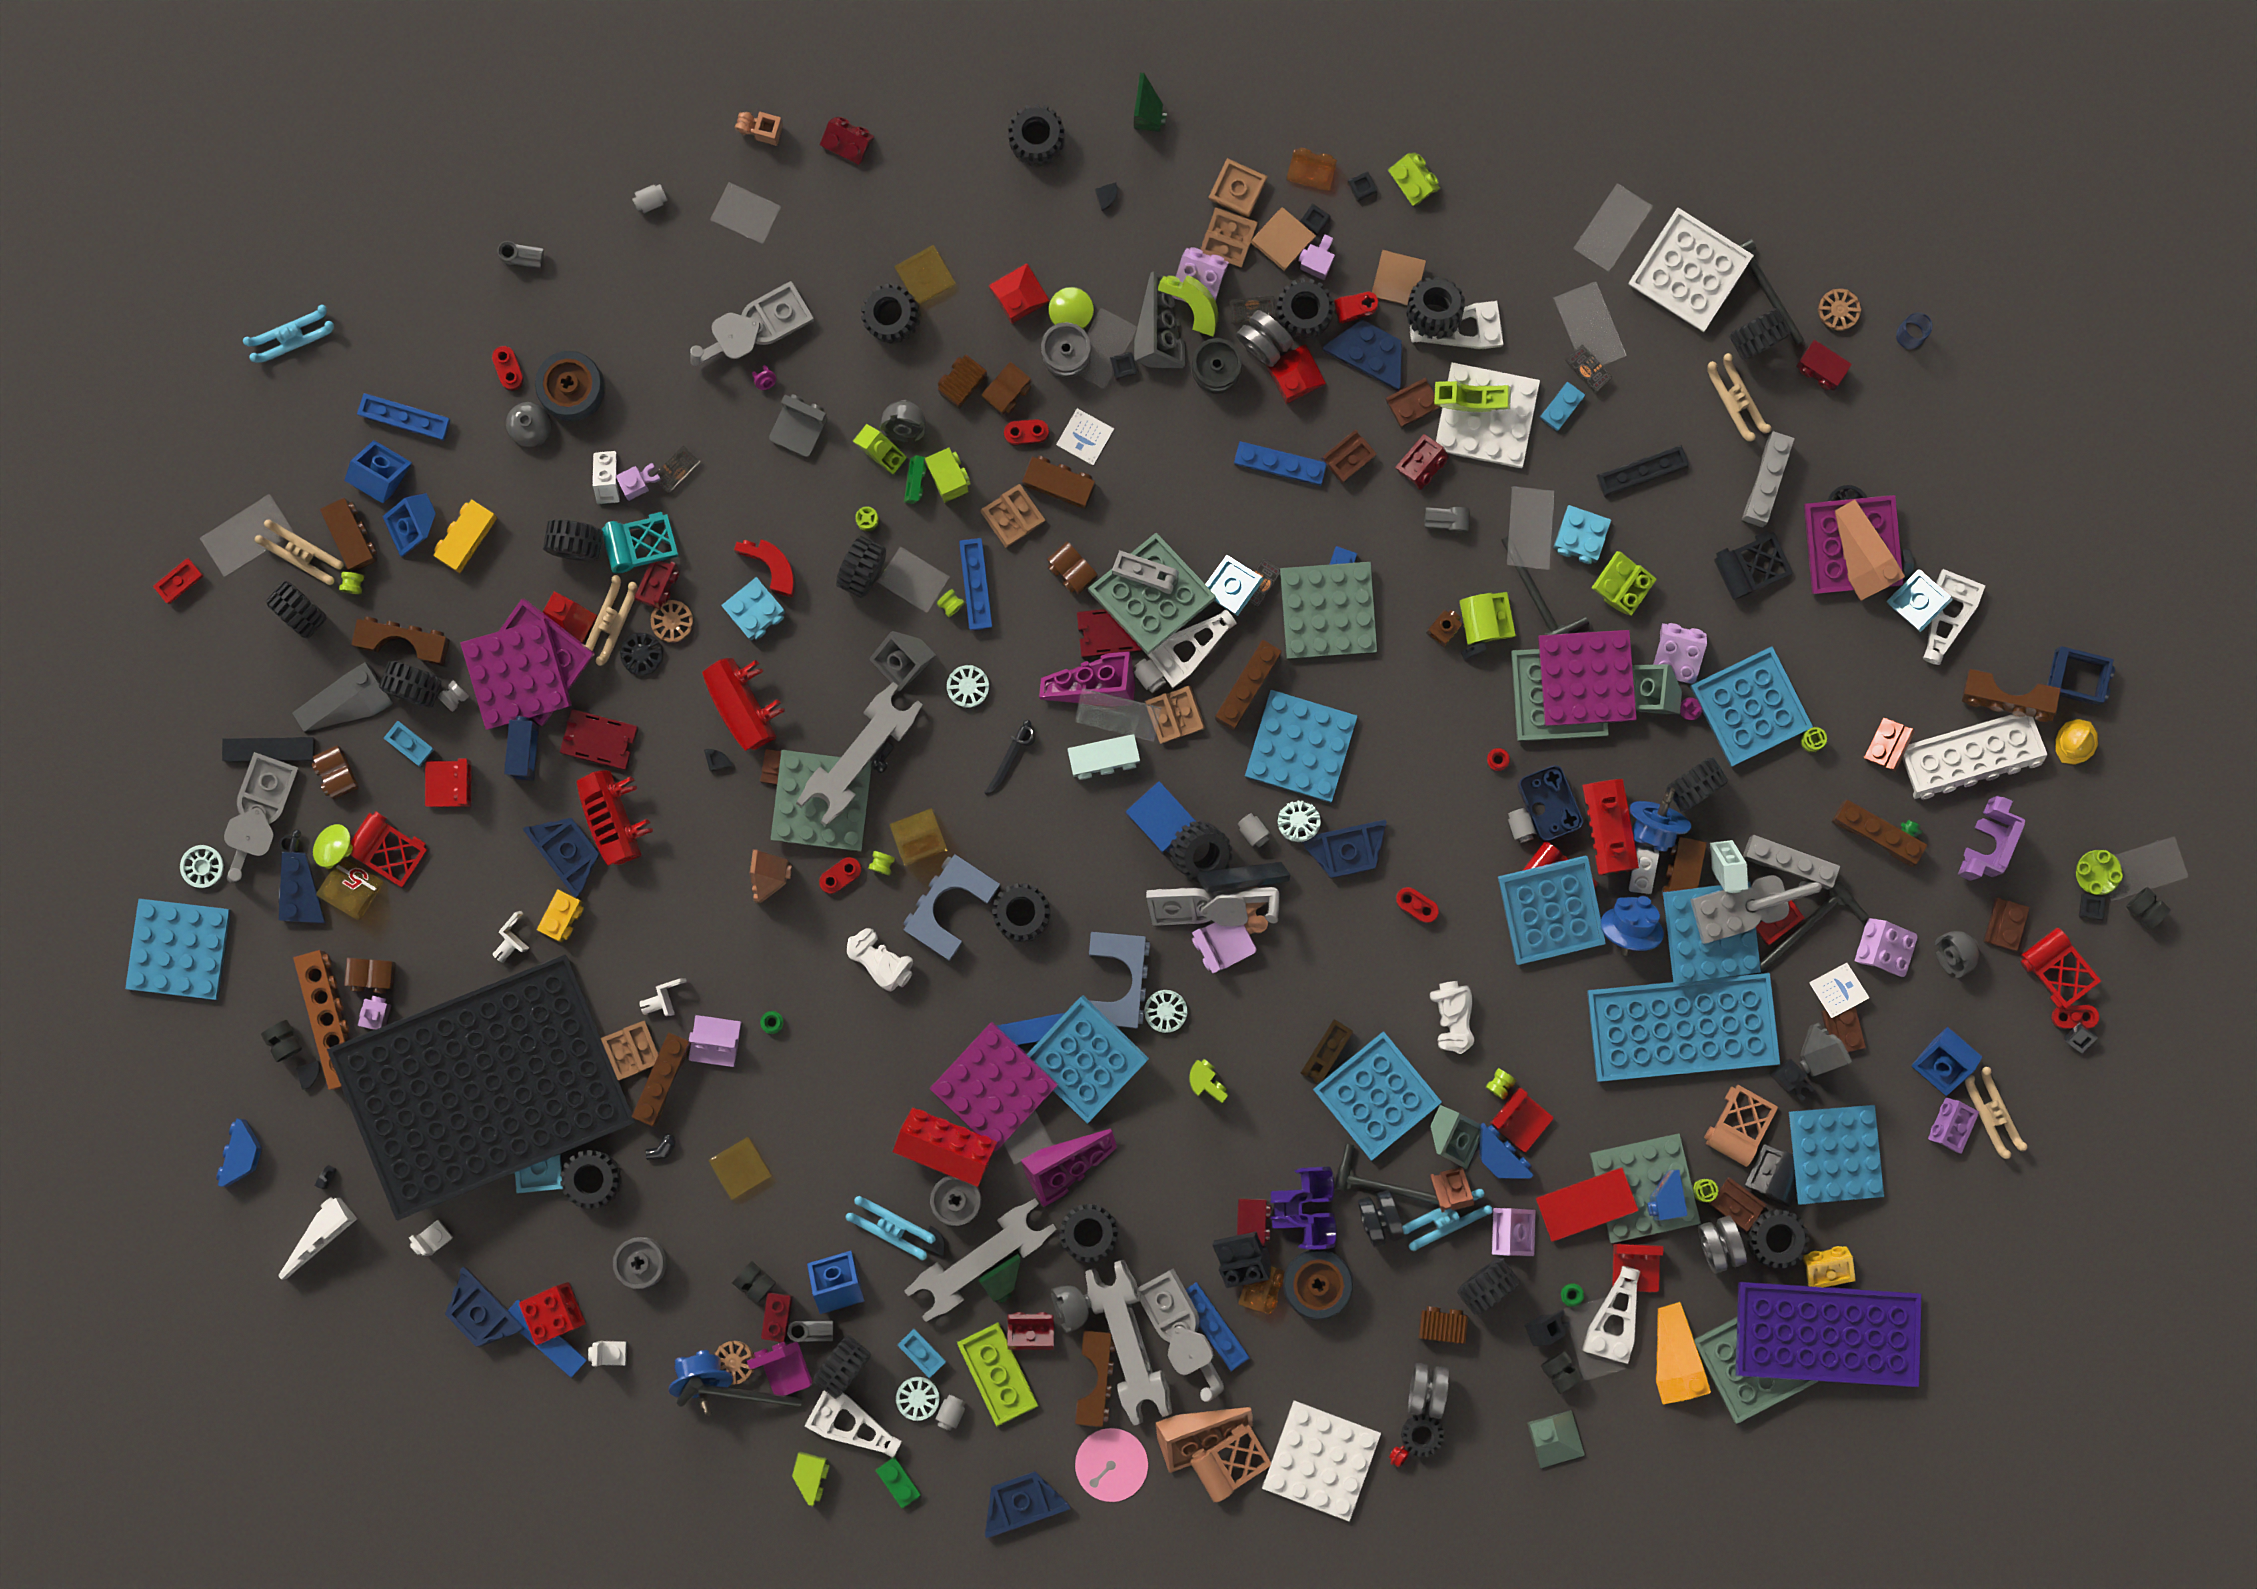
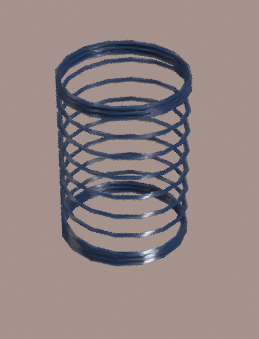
M1912 313L1897 330L1896 338L1898 343L1907 349L1917 348L1932 332L1933 324L1931 319L1924 313ZM1913 323L1921 329L1923 337L1920 339L1912 337L1907 332L1906 324Z

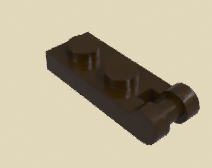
M1333 1019L1300 1074L1305 1077L1308 1075L1319 1085L1350 1038L1353 1030ZM1315 1062L1323 1066L1320 1072L1312 1068Z

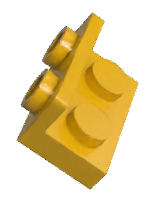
M557 890L537 930L559 942H563L564 939L567 940L572 933L573 928L571 925L574 919L578 920L583 912V902Z
M1836 1246L1830 1250L1812 1251L1809 1254L1803 1255L1802 1260L1806 1266L1809 1287H1828L1855 1281L1853 1257L1847 1247Z

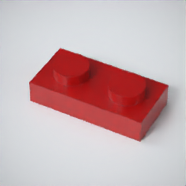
M187 558L157 582L153 588L169 605L204 577V575Z
M1792 900L1788 901L1789 912L1784 919L1772 923L1761 921L1755 927L1757 933L1767 946L1805 918Z

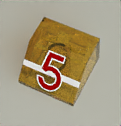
M345 858L327 876L316 895L354 919L361 920L384 881Z

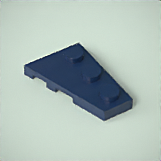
M282 852L279 900L280 921L326 922L313 881L314 878L307 853Z

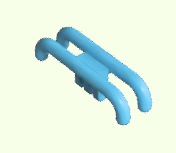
M320 305L317 311L259 336L245 337L243 343L249 347L261 345L275 338L282 344L260 354L252 353L250 354V360L255 363L265 362L330 334L334 329V324L331 321L325 322L324 327L304 336L300 330L301 327L323 318L327 314L326 306Z
M1482 1189L1471 1192L1474 1201L1482 1198L1485 1194ZM1484 1206L1459 1218L1457 1212L1451 1208L1446 1209L1442 1213L1439 1207L1403 1225L1402 1228L1404 1234H1408L1434 1221L1437 1227L1436 1230L1409 1244L1410 1250L1416 1251L1453 1231L1491 1214L1493 1209L1491 1206Z
M861 1196L855 1198L854 1202L856 1205L882 1218L875 1225L854 1213H848L846 1215L847 1221L901 1248L920 1260L927 1258V1253L924 1250L903 1240L901 1237L906 1230L932 1244L936 1240L933 1234Z

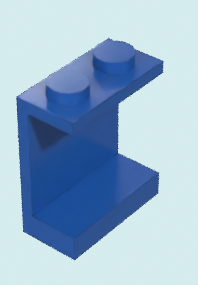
M1160 781L1125 811V814L1142 829L1159 848L1161 853L1165 851L1170 853V848H1173L1171 841L1177 838L1176 832H1181L1182 826L1186 825L1189 827L1190 822L1195 821Z

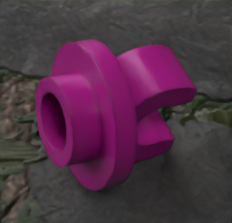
M764 365L762 366L764 371L758 375L755 371L752 372L755 379L754 384L759 390L769 389L776 382L774 372L769 371L768 367Z
M1686 698L1681 702L1680 714L1684 719L1695 720L1701 715L1702 708L1697 699Z

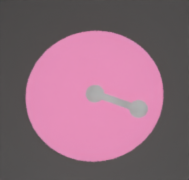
M1116 1428L1102 1429L1090 1435L1080 1446L1076 1456V1474L1082 1487L1091 1496L1107 1502L1121 1501L1135 1494L1144 1483L1148 1470V1459L1140 1441L1129 1432Z

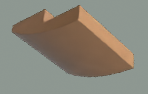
M1282 207L1257 233L1251 243L1285 271L1298 258L1303 249L1314 240L1316 235Z
M1215 208L1200 250L1203 251V254L1209 256L1218 255L1223 257L1224 261L1242 267L1258 222Z
M1382 250L1372 293L1378 299L1407 306L1412 288L1416 287L1417 283L1422 279L1426 260Z
M1020 484L1002 494L999 499L985 506L980 511L1005 548L1027 535L1045 521Z
M1191 686L1145 701L1160 744L1206 729Z
M645 1021L601 1038L618 1081L653 1067L658 1057Z

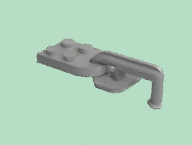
M792 281L749 303L744 308L742 315L727 313L716 319L712 324V333L717 343L704 350L700 346H693L690 349V362L693 366H698L722 352L731 359H738L751 352L754 343L760 345L774 343L813 322L814 318Z
M255 752L253 753L237 797V809L240 815L230 819L224 834L226 844L237 849L227 875V880L230 883L241 879V868L247 853L260 856L268 851L273 839V832L269 824L274 822L282 813L298 767Z
M1769 875L1756 879L1751 888L1748 887V889L1741 890L1739 893H1729L1723 889L1690 899L1701 941L1703 944L1749 931L1756 927L1760 920L1765 923L1782 920L1789 912L1788 901L1821 891L1822 886L1817 882L1802 881L1799 887L1785 891L1781 879L1777 876Z
M1273 887L1231 889L1209 893L1199 888L1147 890L1146 898L1153 926L1198 924L1210 920L1222 926H1240L1248 921L1246 903L1269 902V911L1265 915V919L1270 923L1278 922L1280 894Z
M1174 1268L1138 1287L1140 1302L1156 1331L1164 1340L1170 1342L1168 1358L1174 1369L1182 1375H1187L1199 1368L1201 1369L1211 1387L1210 1389H1202L1200 1396L1203 1401L1208 1402L1222 1393L1224 1385L1211 1363L1213 1350L1206 1337L1197 1333L1199 1327L1198 1312Z

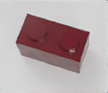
M1814 339L1796 367L1799 368V372L1804 376L1816 379L1822 388L1834 391L1852 364Z
M1238 1198L1237 1235L1257 1232L1262 1246H1265V1241H1269L1270 1228L1265 1227L1266 1218H1270L1271 1205L1266 1204V1200Z

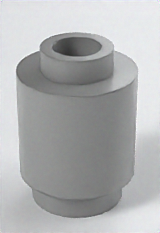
M653 184L635 192L636 197L633 198L637 210H642L643 213L663 205V202L667 201L660 184L657 186Z
M1144 658L1134 666L1136 669L1134 675L1145 689H1149L1151 693L1166 683L1163 679L1164 675L1151 659L1146 661Z
M1525 808L1508 813L1510 818L1508 822L1514 839L1520 840V843L1534 839L1533 835L1536 834V830L1530 813Z
M1252 813L1237 823L1240 827L1239 831L1252 847L1257 845L1259 848L1269 840L1267 836L1270 832L1257 816L1254 817Z
M951 1395L948 1396L947 1400L944 1399L936 1416V1420L939 1421L938 1426L949 1431L952 1427L957 1428L965 1411L963 1407L966 1402Z

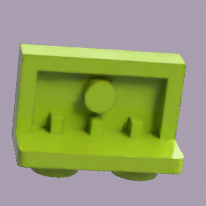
M1416 153L1407 154L1388 169L1412 206L1419 204L1432 192L1440 190L1438 179L1427 170L1423 157Z

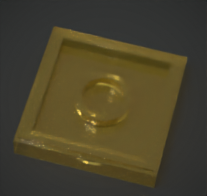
M934 245L894 266L906 289L915 297L919 305L956 285Z
M749 1137L708 1160L731 1200L771 1177L769 1170Z

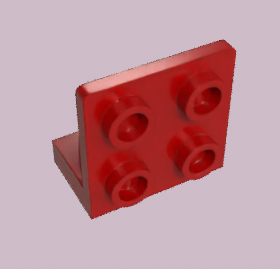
M458 758V761H427L425 763V806L471 807L472 761L467 758Z
M1518 1088L1489 1124H1492L1523 1152H1527L1553 1120V1116L1527 1096L1528 1093L1525 1090Z
M1613 1244L1612 1287L1621 1273L1622 1266H1627L1640 1271L1637 1291L1658 1292L1660 1255H1663V1246ZM1625 1278V1281L1630 1282L1632 1280Z
M569 1282L557 1285L519 1302L536 1345L586 1324Z

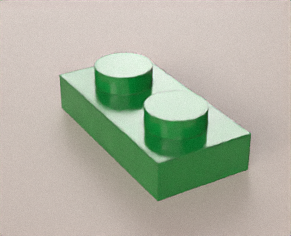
M916 455L910 458L904 497L905 503L913 504L922 497L923 486H921V479L926 473L925 457Z
M895 1456L875 1470L901 1508L921 1495Z

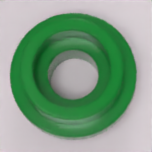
M1908 820L1907 823H1901V830L1916 839L1923 832L1919 829L1921 825Z
M768 1011L761 1017L760 1024L765 1032L775 1034L782 1029L783 1018L776 1011ZM771 1018L776 1020L774 1027L768 1025V1021Z
M1570 1283L1562 1288L1561 1299L1567 1306L1575 1307L1583 1301L1584 1292L1579 1285ZM1569 1291H1575L1576 1297L1569 1299Z

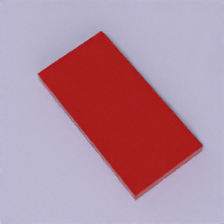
M1623 1167L1536 1198L1551 1241L1639 1211Z

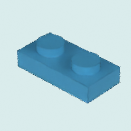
M1567 382L1540 416V419L1558 431L1584 398L1585 394Z
M399 721L394 724L384 737L386 741L419 767L434 751V748Z
M915 1328L898 1344L905 1354L929 1378L946 1362Z

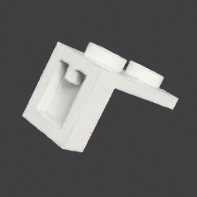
M615 451L593 454V489L597 504L616 503L620 500L616 482L617 455Z
M1634 841L1639 868L1631 873L1629 891L1651 894L1659 850L1649 843Z
M437 1220L421 1234L412 1235L409 1239L412 1241L410 1246L417 1255L428 1256L434 1254L453 1237L441 1221Z
M594 1342L593 1347H589L588 1359L592 1361V1366L626 1365L627 1342Z

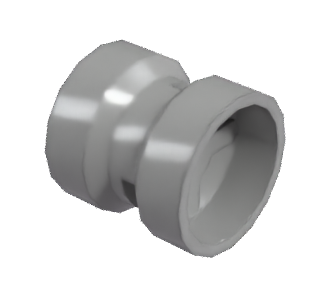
M454 680L448 685L449 691H441L437 695L452 712L458 707L459 700L465 701L469 697Z

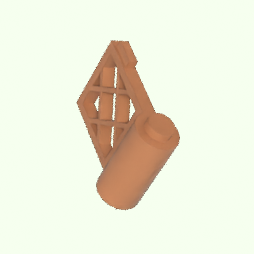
M1737 1085L1735 1088L1730 1087L1725 1097L1728 1101L1716 1126L1714 1128L1710 1126L1704 1138L1707 1140L1706 1145L1747 1167L1754 1158L1758 1145L1778 1107ZM1739 1092L1747 1096L1749 1106L1738 1108L1736 1097ZM1763 1105L1770 1109L1767 1118L1758 1119L1755 1107ZM1751 1108L1755 1121L1743 1124L1740 1111ZM1736 1112L1739 1122L1738 1126L1731 1127L1724 1123L1728 1114ZM1756 1124L1758 1135L1755 1140L1747 1136L1745 1126Z
M1243 1424L1231 1430L1232 1435L1210 1450L1200 1449L1192 1455L1193 1459L1190 1462L1213 1502H1219L1227 1498L1233 1490L1271 1466L1268 1456L1249 1425L1245 1427ZM1246 1433L1251 1438L1249 1449L1238 1447L1240 1437ZM1225 1447L1232 1448L1230 1461L1221 1460L1217 1452ZM1237 1450L1248 1452L1245 1465L1234 1463ZM1252 1453L1261 1455L1264 1463L1258 1467L1249 1466ZM1232 1467L1244 1468L1242 1477L1234 1482L1231 1477Z

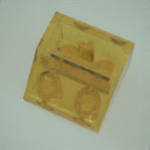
M932 808L889 824L905 867L948 851Z

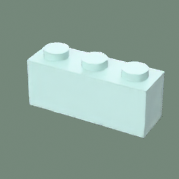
M1134 734L1068 748L1073 777L1078 776L1079 780L1091 778V773L1100 772L1101 775L1114 772L1115 768L1123 767V770L1136 768V764L1140 763Z
M1733 840L1710 843L1711 869L1724 891L1739 893L1741 890L1748 889L1747 863Z

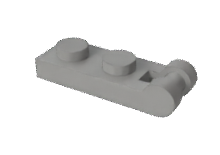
M1119 550L1112 574L1171 594L1174 588L1172 584L1177 579L1179 571ZM1160 574L1166 576L1164 581L1158 579Z

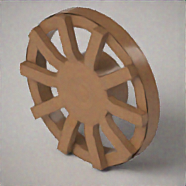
M1833 289L1827 292L1818 305V315L1822 323L1836 331L1851 328L1858 321L1861 312L1858 298L1852 292L1845 289ZM1838 293L1844 294L1842 300H1839ZM1834 294L1835 302L1831 300L1828 296ZM1848 295L1852 300L1846 303L1845 299ZM1824 301L1829 302L1831 307L1823 306ZM1854 302L1856 308H1849L1848 306ZM1823 310H1830V313L1824 317ZM1848 312H1856L1855 318ZM1831 316L1834 318L1833 324L1827 321ZM1845 316L1852 321L1848 325H1846ZM1841 319L1843 326H1836L1837 320Z
M668 600L666 604L663 603L661 609L655 608L653 610L650 621L651 628L661 640L672 643L678 642L686 638L691 632L693 615L684 603L677 600ZM673 604L679 605L675 612H673ZM669 605L668 613L664 610L663 606ZM683 607L687 613L679 616L678 614ZM661 610L664 617L656 615L657 612ZM689 616V623L681 621L682 618ZM655 619L663 620L662 623L657 625L654 623ZM681 625L688 627L684 633L679 628ZM665 626L662 633L659 634L656 629ZM667 630H670L671 638L663 637ZM677 630L681 636L674 638V631Z
M729 1341L718 1347L715 1355L719 1356L722 1352L726 1357L725 1359L720 1358L721 1362H724L721 1370L726 1368L727 1372H732L734 1379L732 1385L747 1381L754 1372V1368L749 1369V1366L744 1364L745 1359L755 1358L750 1347L740 1341ZM728 1345L730 1348V1354H728L724 1349ZM733 1345L740 1346L736 1353H734ZM742 1349H745L748 1354L742 1356L740 1353ZM742 1368L749 1369L746 1375L741 1370ZM737 1371L742 1377L740 1380H736Z

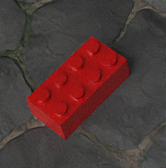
M912 1107L900 1129L893 1153L978 1187L990 1163L997 1141L990 1139L988 1136L972 1132L966 1127L952 1124L946 1119L930 1115L924 1110Z

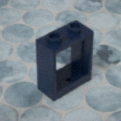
M2060 646L2055 649L2047 685L2061 688L2059 694L2061 697L2099 706L2104 701H2107L2110 695L2108 683L2115 673V666H2112L2114 659ZM2067 658L2101 666L2095 696L2061 688Z
M516 716V720H509L504 774L511 779L534 781L539 726L533 720H530L529 717Z

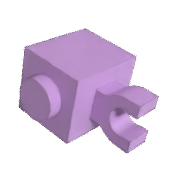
M1324 235L1319 248L1310 244L1308 250L1303 249L1298 260L1301 262L1300 270L1325 280L1335 256L1328 252L1333 238Z
M653 463L647 465L642 472L634 466L616 475L628 500L648 492L649 489L646 483H655L661 480L658 474L654 477L649 476V472L655 469Z
M372 996L371 1000L364 999L358 1026L375 1030L386 1026L391 1005L385 1004L386 999Z

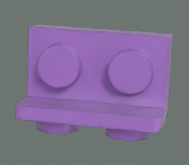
M1945 1098L1928 1139L1957 1153H1962L1979 1111L1960 1101Z

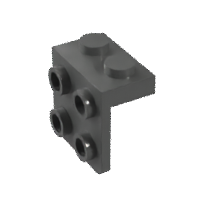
M794 394L791 397L784 395L781 401L783 408L769 435V439L771 442L797 454L809 457L828 419L827 415L824 412V408L816 404L809 406L803 403L804 399Z

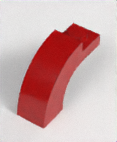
M762 539L760 540L759 547H756V543L743 540V543L736 541L734 548L736 554L762 561L770 568L772 574L770 590L772 592L794 597L795 578L793 570L785 555L776 546Z

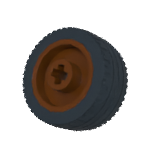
M560 351L549 356L540 365L535 378V390L540 403L552 416L565 421H579L591 416L600 407L604 398L605 383L600 369L588 356L576 351Z
M1315 1249L1299 1254L1290 1262L1284 1273L1283 1291L1286 1300L1296 1312L1310 1319L1321 1320L1335 1316L1345 1308L1352 1294L1353 1280L1348 1266L1339 1256L1326 1250ZM1315 1280L1322 1282V1286L1319 1289L1313 1286Z

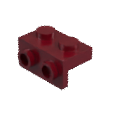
M834 117L827 124L820 146L854 163L861 164L868 145L873 141L874 136L869 134V130L864 127H855L849 124V120L843 117Z
M663 561L650 563L636 592L635 600L661 609L663 603L666 604L669 600V589L672 583L675 584L679 577L676 563L671 562L668 564Z
M1016 1312L1013 1315L1007 1316L1008 1350H1054V1315H1049L1045 1312H1039L1036 1315Z

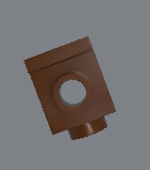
M1444 609L1426 633L1445 647L1461 627L1462 623L1459 621L1461 617L1453 610L1447 612ZM1445 621L1449 622L1450 628H1443L1442 623Z

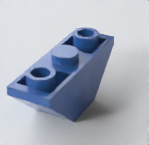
M236 1118V1121L232 1122L229 1135H231V1139L223 1151L225 1161L223 1167H220L217 1173L218 1186L228 1187L257 1168L262 1147L245 1119Z
M1483 1122L1480 1125L1479 1157L1481 1161L1497 1178H1531L1533 1176L1530 1170L1532 1165L1524 1157L1519 1159L1514 1154L1517 1150L1508 1141L1503 1143L1499 1139L1501 1134L1492 1124L1488 1127Z

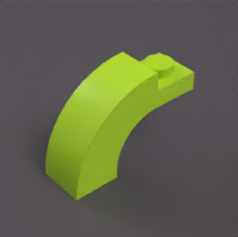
M1189 275L1186 276L1184 282H1180V279L1175 276H1163L1158 290L1185 300L1194 313L1192 330L1214 336L1218 327V308L1214 297L1207 287Z
M1458 381L1435 382V405L1439 407L1467 412H1491V410L1510 409L1511 387L1509 385L1472 386L1459 383Z

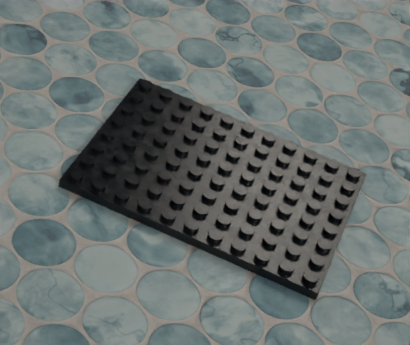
M566 954L327 1049L396 1222L635 1124V1120L632 1118L628 1103Z

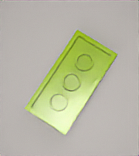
M999 1322L957 1342L996 1426L1038 1407L1013 1351L1007 1348V1339Z

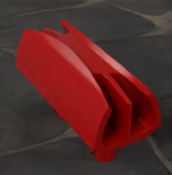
M724 658L718 660L702 672L706 686L720 716L740 746L745 751L750 748L756 750L776 739L777 736L769 720L785 712V709L779 708L774 710L781 704L778 699L763 709L758 704L747 684L748 680L763 672V669L753 670L760 664L757 660H754L740 670L734 658Z
M601 770L577 780V788L586 821L607 866L613 863L620 865L642 856L636 838L652 833L653 828L642 829L651 823L648 819L632 826L630 825L620 796L637 790V786L626 787L635 781L634 778L630 776L615 784L611 771Z
M1623 779L1582 785L1585 803L1589 807L1587 814L1591 817L1589 825L1590 828H1593L1591 837L1595 839L1593 848L1597 850L1595 859L1598 875L1606 876V873L1615 872L1617 874L1624 870L1631 872L1638 869L1639 865Z

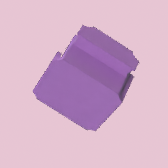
M1999 796L1988 800L1983 814L2009 825V827H2003L1985 818L1977 821L1975 829L1993 836L1996 840V849L1992 854L1984 855L1966 848L1964 852L1965 861L1962 862L1958 875L1971 881L1982 877V874L1994 877L2002 874L2007 868L2025 825V819L2009 813L2012 800Z

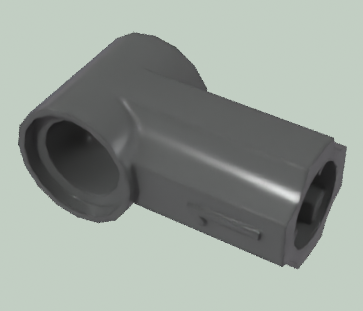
M504 241L498 246V255L504 265H520L541 269L543 248L517 245L511 241ZM507 249L514 250V255L510 258L503 256L504 251Z
M1451 507L1450 509L1426 508L1424 528L1448 529V531L1454 533H1467L1469 530L1470 509L1464 507Z
M795 1321L788 1327V1336L795 1342L833 1341V1321ZM793 1326H803L805 1330L803 1337L795 1338L792 1335Z

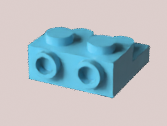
M1568 505L1553 548L1558 550L1557 553L1567 557H1570V555L1577 556L1579 561L1586 564L1596 563L1601 553L1611 519Z
M757 577L721 605L750 641L754 638L755 640L761 638L766 633L765 629L771 624L773 626L777 625L784 618L783 614L786 613Z

